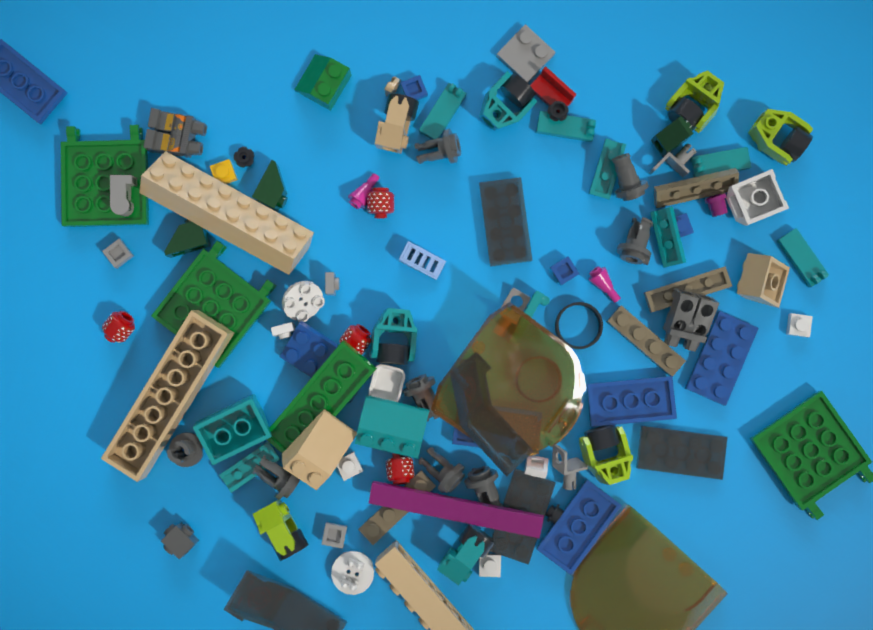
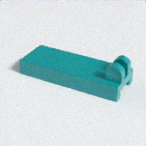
M448 83L420 127L419 132L432 140L440 138L467 93L463 89L457 88L453 83Z
M539 112L536 133L587 142L593 141L596 120L567 115V118L563 121H553L550 119L548 112Z
M605 139L589 194L610 199L617 177L615 164L612 162V159L624 154L626 144Z
M747 147L690 158L694 171L693 178L736 168L738 171L751 168Z
M673 207L650 212L663 267L685 263V254Z
M797 228L777 240L808 287L818 284L829 276Z
M539 291L534 292L508 340L510 344L517 345L538 305L546 306L549 304L550 299Z
M269 442L219 475L231 493L257 476L252 474L256 465L266 470V468L259 464L263 455L266 456V459L275 463L280 460Z

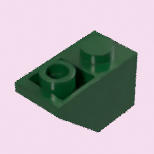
M681 116L656 134L651 141L661 156L664 157L668 152L682 145L694 133L689 121L684 120Z

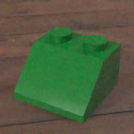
M315 54L294 90L331 111L352 76L350 68L330 57Z

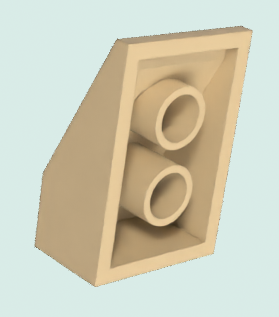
M324 409L282 453L283 469L317 490L331 476L356 437L357 432Z

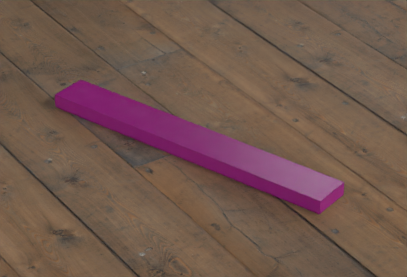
M378 481L372 482L369 504L540 538L544 515Z

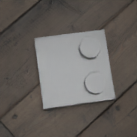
M525 24L497 53L496 57L528 83L556 52Z

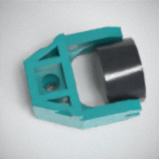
M507 71L485 94L479 116L493 130L519 122L536 104L537 100L533 98L535 92L522 77L515 73L511 75ZM499 88L513 104L521 108L519 112L512 113L496 97ZM493 112L497 114V118L493 116Z
M387 308L383 311L372 329L370 358H376V362L398 365H407L408 361H414L417 328L413 323L410 310ZM393 318L397 320V324L393 323ZM385 331L404 333L408 344L406 346L379 343V338Z
M468 524L458 538L461 542L456 550L450 547L437 568L439 572L457 585L462 581L466 582L475 563L480 557L485 558L495 544V541L488 534L472 524Z

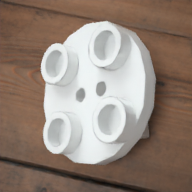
M311 281L296 282L284 293L282 309L291 319L306 322L323 307L325 303L323 293L318 285Z
M358 551L343 552L332 566L331 576L334 585L345 594L356 595L363 593L369 588L374 578L372 560L367 555Z

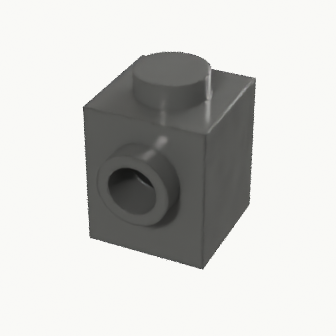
M181 522L176 526L172 524L163 533L165 537L161 542L164 544L163 548L169 554H174L178 559H181L196 545L199 539L193 534L194 530L189 525Z

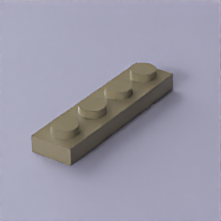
M736 168L655 186L654 204L656 208L726 193L730 186L739 183V172Z
M725 266L645 292L644 296L649 311L652 313L672 305L674 288L707 295L732 287Z
M622 305L606 321L669 376L673 377L686 362L685 359Z
M421 470L410 480V483L403 487L430 492L436 485ZM382 506L358 530L374 545L408 511Z

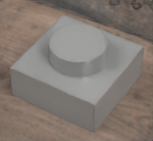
M122 239L116 240L102 251L116 269L134 257Z
M325 272V294L328 296L336 295V290H340V279L336 278L334 272Z
M326 522L321 545L343 549L347 526Z

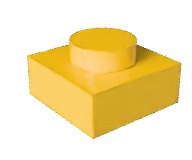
M230 159L210 166L212 175L217 180L225 184L238 180Z

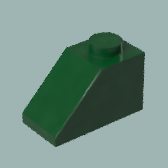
M271 160L252 198L278 212L280 208L285 206L288 197H286L287 191L279 166L274 160Z
M188 219L185 220V224L178 226L164 251L165 256L173 258L211 247L207 230Z

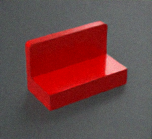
M546 66L530 85L535 95L548 106L552 105L555 101H561L568 107L576 97V93Z

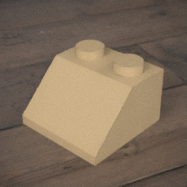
M748 253L743 263L741 280L737 285V294L745 299L779 308L790 267L772 256Z

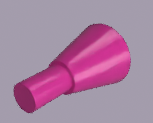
M373 173L366 183L348 195L349 203L354 208L365 209L367 194L372 191L373 186L379 180V176Z
M598 266L589 273L590 277L588 280L604 293H607L614 303L620 300L621 297L614 290L606 267L600 268Z

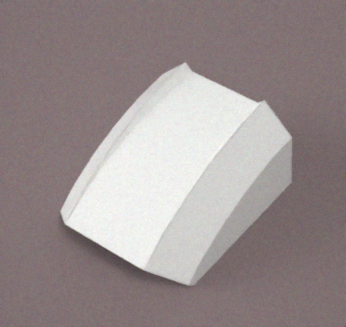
M773 169L729 187L726 199L736 222L747 226L789 209L777 184Z

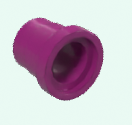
M725 193L704 199L705 204L709 206L712 217L728 212L724 199L726 198Z

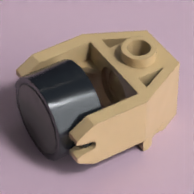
M391 93L388 95L384 111L387 115L385 122H378L375 139L376 148L399 154L402 153L403 148L406 149L409 139L407 134L410 122L414 121L419 105L418 100L401 94Z

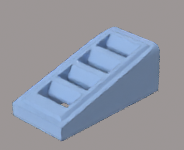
M409 241L399 258V262L435 280L438 279L446 263L445 260ZM411 250H414L415 253L409 261L407 258ZM420 253L423 256L419 264L417 265L415 264V261ZM428 257L430 258V261L426 269L422 268V266L426 258ZM434 261L438 262V264L434 272L432 273L430 272V269Z

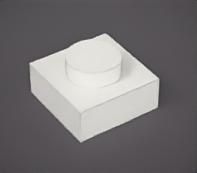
M790 313L788 315L786 335L810 337L813 316Z
M292 322L271 327L272 335L275 337L279 336V339L291 337V333L296 329L295 324Z
M355 452L342 457L337 465L344 481L364 471Z
M527 454L524 474L546 479L548 458Z
M487 554L485 558H479V577H501V554Z

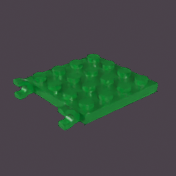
M130 125V140L79 141L80 129H76L75 126H66L67 142H61L62 226L149 225L148 197L140 194L141 175L148 169V150L143 148L145 140H141L143 128H139V125ZM110 175H132L137 178V186H131V201L134 204V210L129 216H120L111 210Z
M216 241L209 252L205 249L200 252L151 315V317L175 335L191 310H199L233 331L234 335L215 364L217 368L222 366L270 304L271 300L267 296L277 286L267 279L258 291L217 259L227 249L219 241Z
M823 391L816 392L750 438L799 510L803 511L806 509L809 516L816 520L820 519L824 514L815 502L850 477L858 473L863 482H873V472L868 467L872 463L871 459Z

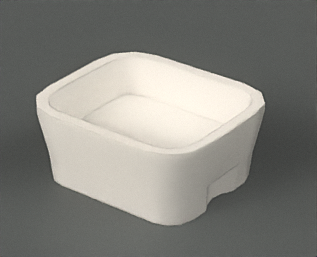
M384 364L376 366L377 369L373 373L369 388V396L398 402L405 381L404 371Z

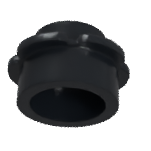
M555 101L548 107V114H550L551 120L563 121L567 118L569 110L565 103Z
M241 147L234 153V160L239 167L244 168L253 164L255 155L251 149Z
M557 504L556 507L554 505L550 506L545 514L548 517L547 522L550 521L555 524L561 517L564 510L559 507L560 504Z

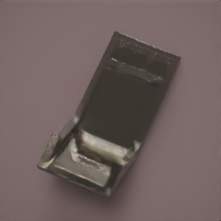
M476 352L450 372L460 425L507 477L534 450L492 406L486 373L491 367Z
M249 570L244 574L224 608L225 611L241 621L246 619L274 630H343L347 624L346 620L294 587Z

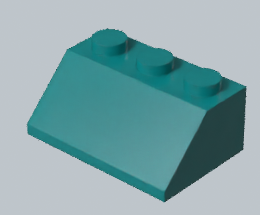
M255 394L197 421L193 426L212 465L272 437L264 411Z
M366 395L355 444L418 459L429 410Z

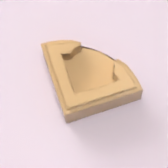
M395 76L392 77L391 82L389 81L385 87L386 96L396 92L401 79Z

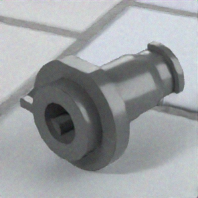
M450 129L444 130L443 137L428 140L422 144L415 143V149H418V151L436 147L439 149L437 152L416 156L419 164H422L424 161H435L448 158L452 164L458 161V156H461L459 138Z
M629 153L612 159V162L615 164L620 187L615 191L616 198H621L623 201L633 200L644 195L645 190L649 187L647 180L640 181L630 160L631 156Z
M633 217V224L629 229L626 243L619 244L616 251L625 262L648 265L651 252L646 247L650 236V227L653 226V222L642 217L640 223Z
M423 374L408 381L405 384L406 388L403 390V393L406 397L412 396L417 407L429 410L428 422L431 417L437 419L442 416L443 411L440 410L438 400L431 388L436 383L434 377H427L426 374Z
M181 433L171 441L167 455L170 461L178 466L191 467L202 459L203 446L196 434Z
M431 447L427 452L444 468L439 472L422 457L418 463L423 465L440 482L438 490L441 493H450L465 477L463 473L465 467L461 463L454 467Z
M263 455L259 464L275 474L277 478L258 465L254 467L252 474L258 475L262 481L277 490L275 498L278 500L283 496L288 498L298 485L300 479L277 463L269 461Z
M489 466L473 468L464 481L466 488L474 489L479 502L503 507L499 501V494L494 483L499 476L497 470L490 469Z

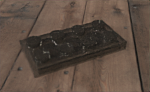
M521 177L480 182L479 189L490 267L532 262Z
M641 426L636 468L723 480L728 437Z
M514 468L502 504L503 507L540 514L545 517L556 482L524 474L525 471ZM494 529L491 538L495 541V544L490 552L529 565L537 538Z

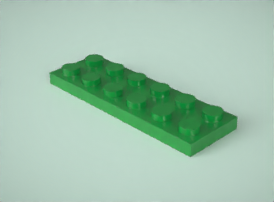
M343 340L269 429L272 437L266 440L283 453L324 409L336 417L377 368Z

